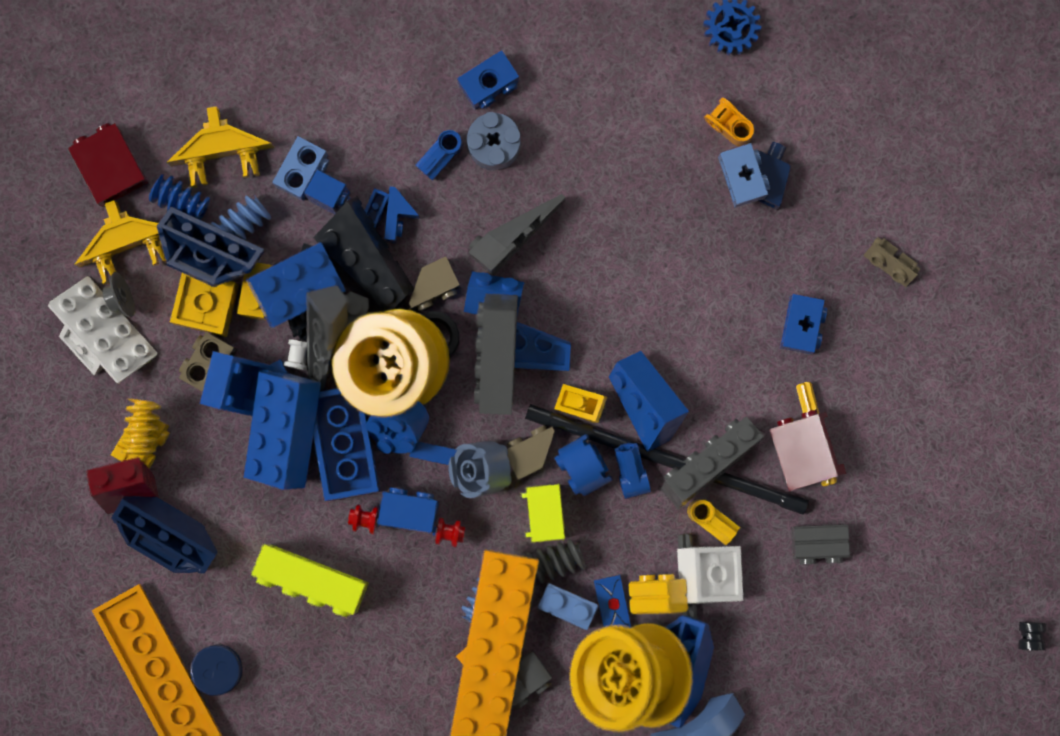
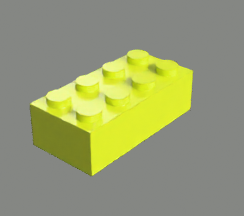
M263 544L251 574L257 577L256 582L270 588L278 585L283 587L281 592L295 598L297 596L300 597L301 594L308 597V603L321 608L327 604L334 607L333 613L344 617L358 613L369 582L271 544Z

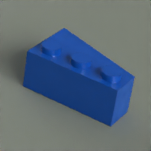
M639 351L618 361L610 373L609 379L646 451L649 452L672 439L689 410L642 351Z

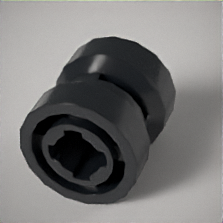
M1019 622V631L1022 638L1018 641V649L1046 651V642L1043 640V634L1046 632V623Z

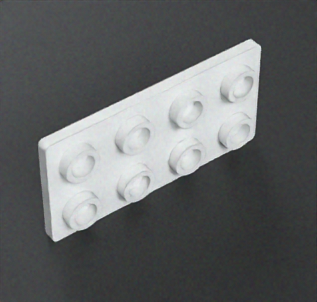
M85 277L48 304V307L64 324L59 337L93 375H96L104 368L116 383H121L157 355L154 348L120 311L111 312L105 303L103 292L90 277Z

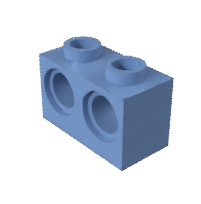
M298 136L272 183L275 187L304 201L306 197L304 192L316 170L324 173L329 164L327 152ZM306 153L316 154V160L312 164L307 165L302 162L303 156ZM302 176L303 183L300 187L293 188L290 186L292 177Z

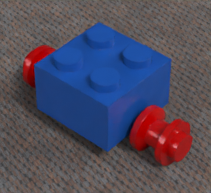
M390 488L389 493L383 492L379 517L377 507H374L371 512L363 511L361 505L358 504L355 509H350L348 525H352V531L355 532L360 527H365L369 529L370 534H374L376 527L385 525L433 533V536L436 535L435 544L440 545L442 540L451 541L452 547L457 548L458 542L463 543L465 527L460 526L461 521L459 520L454 525L445 524L444 518H439L438 527L435 526L439 501L434 500L433 494L417 492L416 497L407 496V490Z

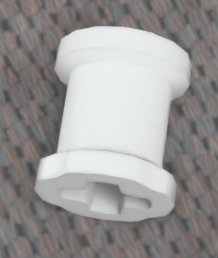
M289 340L290 350L288 360L284 362V366L307 371V342Z

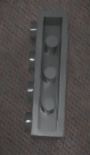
M747 416L740 422L737 419L732 421L725 428L726 433L720 438L717 435L713 436L705 444V450L700 454L697 451L693 452L685 459V466L680 470L675 467L664 476L666 481L661 490L678 510L760 444L764 436Z

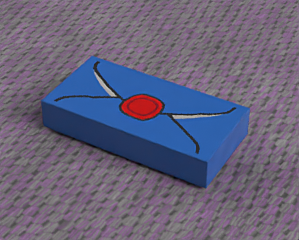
M620 575L594 580L603 627L615 625L631 628Z

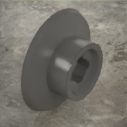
M114 272L110 277V285L103 288L105 303L111 312L121 310L125 316L133 317L135 314V304L130 288L123 276L118 272Z

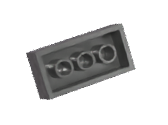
M485 294L484 302H479L477 327L482 328H478L476 339L477 362L475 378L480 379H476L474 404H479V413L512 415L518 295Z

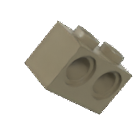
M205 332L204 336H198L192 347L195 350L190 359L186 358L179 369L181 373L179 379L202 392L211 358L206 354L207 348L212 344H217L219 353L232 356L237 351V349ZM198 367H203L206 372L204 379L201 381H195L193 378V372Z

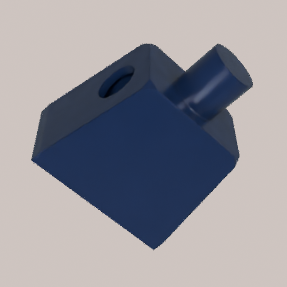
M772 142L767 154L758 150L762 162L761 165H758L761 175L765 174L770 185L766 198L758 200V202L777 210L782 202L791 165L781 161L787 148L777 142ZM743 169L739 176L740 178L745 177L746 181H748L752 174L746 173Z

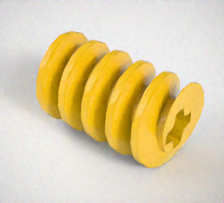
M127 399L134 403V405L126 407V411L132 413L133 416L125 418V422L131 424L132 427L124 428L123 432L131 435V437L122 439V443L128 445L129 448L121 450V453L147 456L149 453L156 452V448L150 446L149 443L157 441V437L151 435L150 432L157 431L159 427L152 424L151 421L160 419V416L152 412L153 410L161 409V405L152 401Z

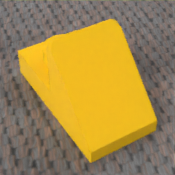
M563 384L554 409L592 423H599L607 397Z

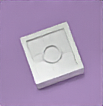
M740 546L677 549L679 579L686 580L687 593L685 596L688 603L743 601Z

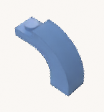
M733 693L712 697L700 715L683 725L682 728L656 732L650 736H730L740 725L745 713Z

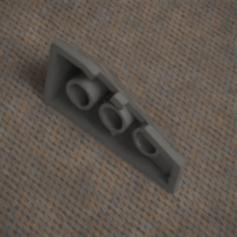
M560 194L488 232L483 238L480 235L477 236L469 245L471 248L469 256L488 274L494 276L565 202L566 197Z
M337 285L306 293L308 379L321 382L320 392L324 390L332 368L333 351L339 336L346 328L348 311L350 310L348 296L346 294L343 295Z

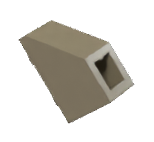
M446 256L422 267L409 302L412 310L418 308L419 312L433 306L432 301L440 297L444 301L458 294L456 290L461 287Z
M543 425L531 431L533 437L525 441L519 437L507 443L508 459L518 480L543 468L555 432L553 427L547 429Z

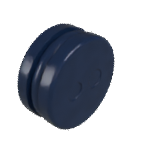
M221 644L211 645L200 650L193 658L190 668L194 685L201 692L211 696L223 695L234 689L240 682L243 673L242 661L237 652Z

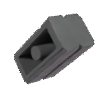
M848 525L791 527L793 559H800V564H816V558H826L827 563H843V557H850Z

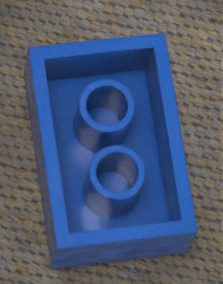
M321 242L246 280L270 328L307 311V292L336 285L341 292L346 291Z

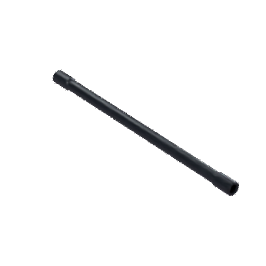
M532 404L529 405L525 417L526 420L551 426L580 437L587 434L590 437L589 440L615 449L622 444L637 443L641 458L670 468L677 467L678 470L686 465L684 462L685 458L656 448L647 452L641 443L554 414L547 409ZM728 473L722 474L713 482L777 504L784 509L804 515L809 501L808 499L787 492H780Z

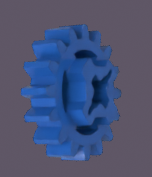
M722 0L721 6L716 2L713 4L714 12L707 11L706 16L710 20H705L703 26L709 29L705 31L704 37L712 38L709 45L717 44L718 53L724 48L727 49V55L730 56L732 50L736 49V52L740 55L743 46L750 50L752 47L750 41H757L758 36L754 32H760L761 26L755 23L760 20V15L753 16L755 7L752 6L748 9L746 7L747 0L742 1L741 4L737 3V0H732L731 3H728V0ZM734 10L741 12L743 16L737 14ZM722 13L723 21L715 25L716 18ZM729 21H731L733 25H737L735 31H733L731 27L727 28ZM749 27L748 35L742 40V30ZM723 36V37L729 39L730 42L724 41V40L721 39L720 37Z

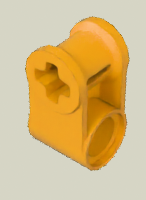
M722 97L719 100L720 104L711 114L704 116L705 121L732 144L739 147L749 144L754 133L753 124L731 102ZM738 127H743L748 131V136L739 138L735 135L734 130Z

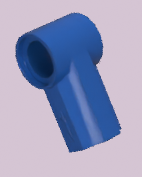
M453 130L442 132L438 140L415 166L433 181L452 158L462 150L463 142L459 134ZM450 136L455 137L458 141L457 146L452 150L445 149L443 147L444 140Z
M637 443L620 445L615 449V455L621 474L619 480L624 498L628 499L651 493L645 469L643 470Z

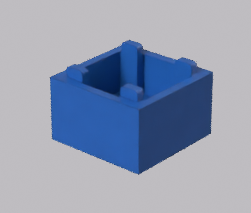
M213 351L200 404L253 416L259 372H272L274 366Z

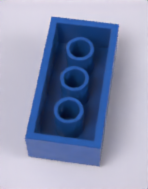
M281 371L259 372L244 478L282 490L305 488L321 382Z
M339 389L319 392L313 432L325 501L380 492L372 440L365 426L368 421L367 414L352 406L343 397Z

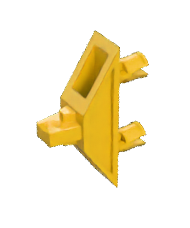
M215 106L207 108L209 122L203 123L204 129H201L167 161L170 166L188 165L190 185L192 188H196L197 174L203 186L208 185L203 163L206 160L240 155L243 178H249V165H251L253 173L257 177L260 175L256 152L275 147L266 140L228 125L227 119L221 120L220 111Z
M115 200L105 203L109 218L104 219L105 225L102 226L74 265L82 267L90 263H96L102 283L105 285L109 284L107 271L110 276L116 272L111 259L113 255L133 247L146 244L153 266L159 265L157 252L166 263L157 231L159 223L129 217L127 211L121 213L119 205Z

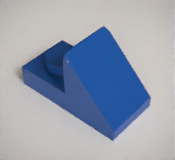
M390 186L384 239L386 243H397V237H402L403 221H399V217L420 219V217L396 187Z

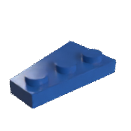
M517 322L515 368L569 371L571 342Z

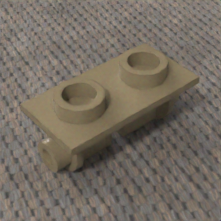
M877 237L863 256L870 260L874 266L881 268L889 274L894 281L907 287L917 276L921 268L917 266V262L903 252L898 259L894 257L898 248L889 243L885 238L880 239Z

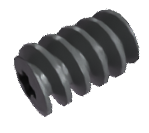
M571 539L567 540V548H564L560 542L557 543L556 552H554L551 546L546 547V555L540 549L536 550L535 559H538L535 578L541 584L545 583V574L551 580H554L555 571H558L561 577H564L565 568H568L572 574L575 573L576 564L579 565L582 571L586 569L578 542L575 545ZM530 552L526 553V557L533 558Z

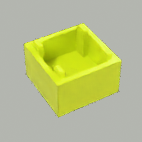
M559 484L527 487V493H523L522 498H528L531 532L526 533V537H531L532 542L565 539Z

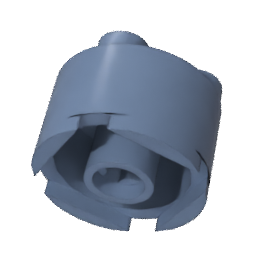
M488 112L478 117L471 124L467 134L468 150L473 161L487 170H499L510 166L518 157L521 145L520 132L515 122L506 115ZM498 137L499 145L493 144L492 147L489 146V138L494 139Z
M490 440L463 444L455 449L457 452L454 457L450 458L449 476L451 483L463 492L460 494L464 497L475 498L499 493L511 483L508 450L502 444L499 445Z

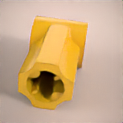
M697 499L688 506L687 513L689 518L725 546L735 537L740 528L706 500ZM700 504H704L707 507V515L702 519H698L694 513L695 508Z

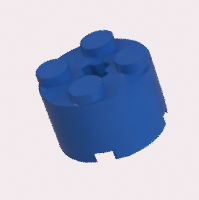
M417 401L411 408L394 416L379 417L371 415L365 426L371 438L377 443L378 450L386 454L390 452L410 453L414 450L427 428L429 414L422 403Z
M587 434L559 449V455L555 457L560 469L567 471L572 478L568 480V483L576 495L582 494L584 497L613 481L612 476L606 477L605 472L609 471L596 446L594 444L592 446L587 444L586 441L590 439Z

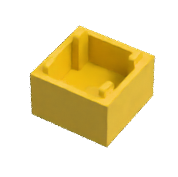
M182 273L170 323L227 337L239 285L228 281L219 286L212 287Z

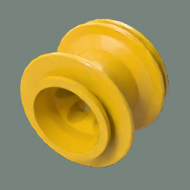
M392 309L381 313L368 314L351 322L342 331L333 351L332 367L337 387L352 406L372 416L386 417L406 411L417 401L422 403V405L429 402L439 392L446 380L450 357L443 334L431 320L411 310ZM383 340L389 342L388 349L384 347ZM374 354L379 357L378 364L374 363ZM382 372L386 373L387 375L386 382L383 381L381 378ZM400 374H403V379L400 382L399 376Z
M646 623L633 626L632 628L612 625L593 632L580 643L571 664L570 684L576 705L591 723L611 731L623 732L638 726L655 728L673 721L682 712L690 696L692 669L690 659L681 641L665 627Z

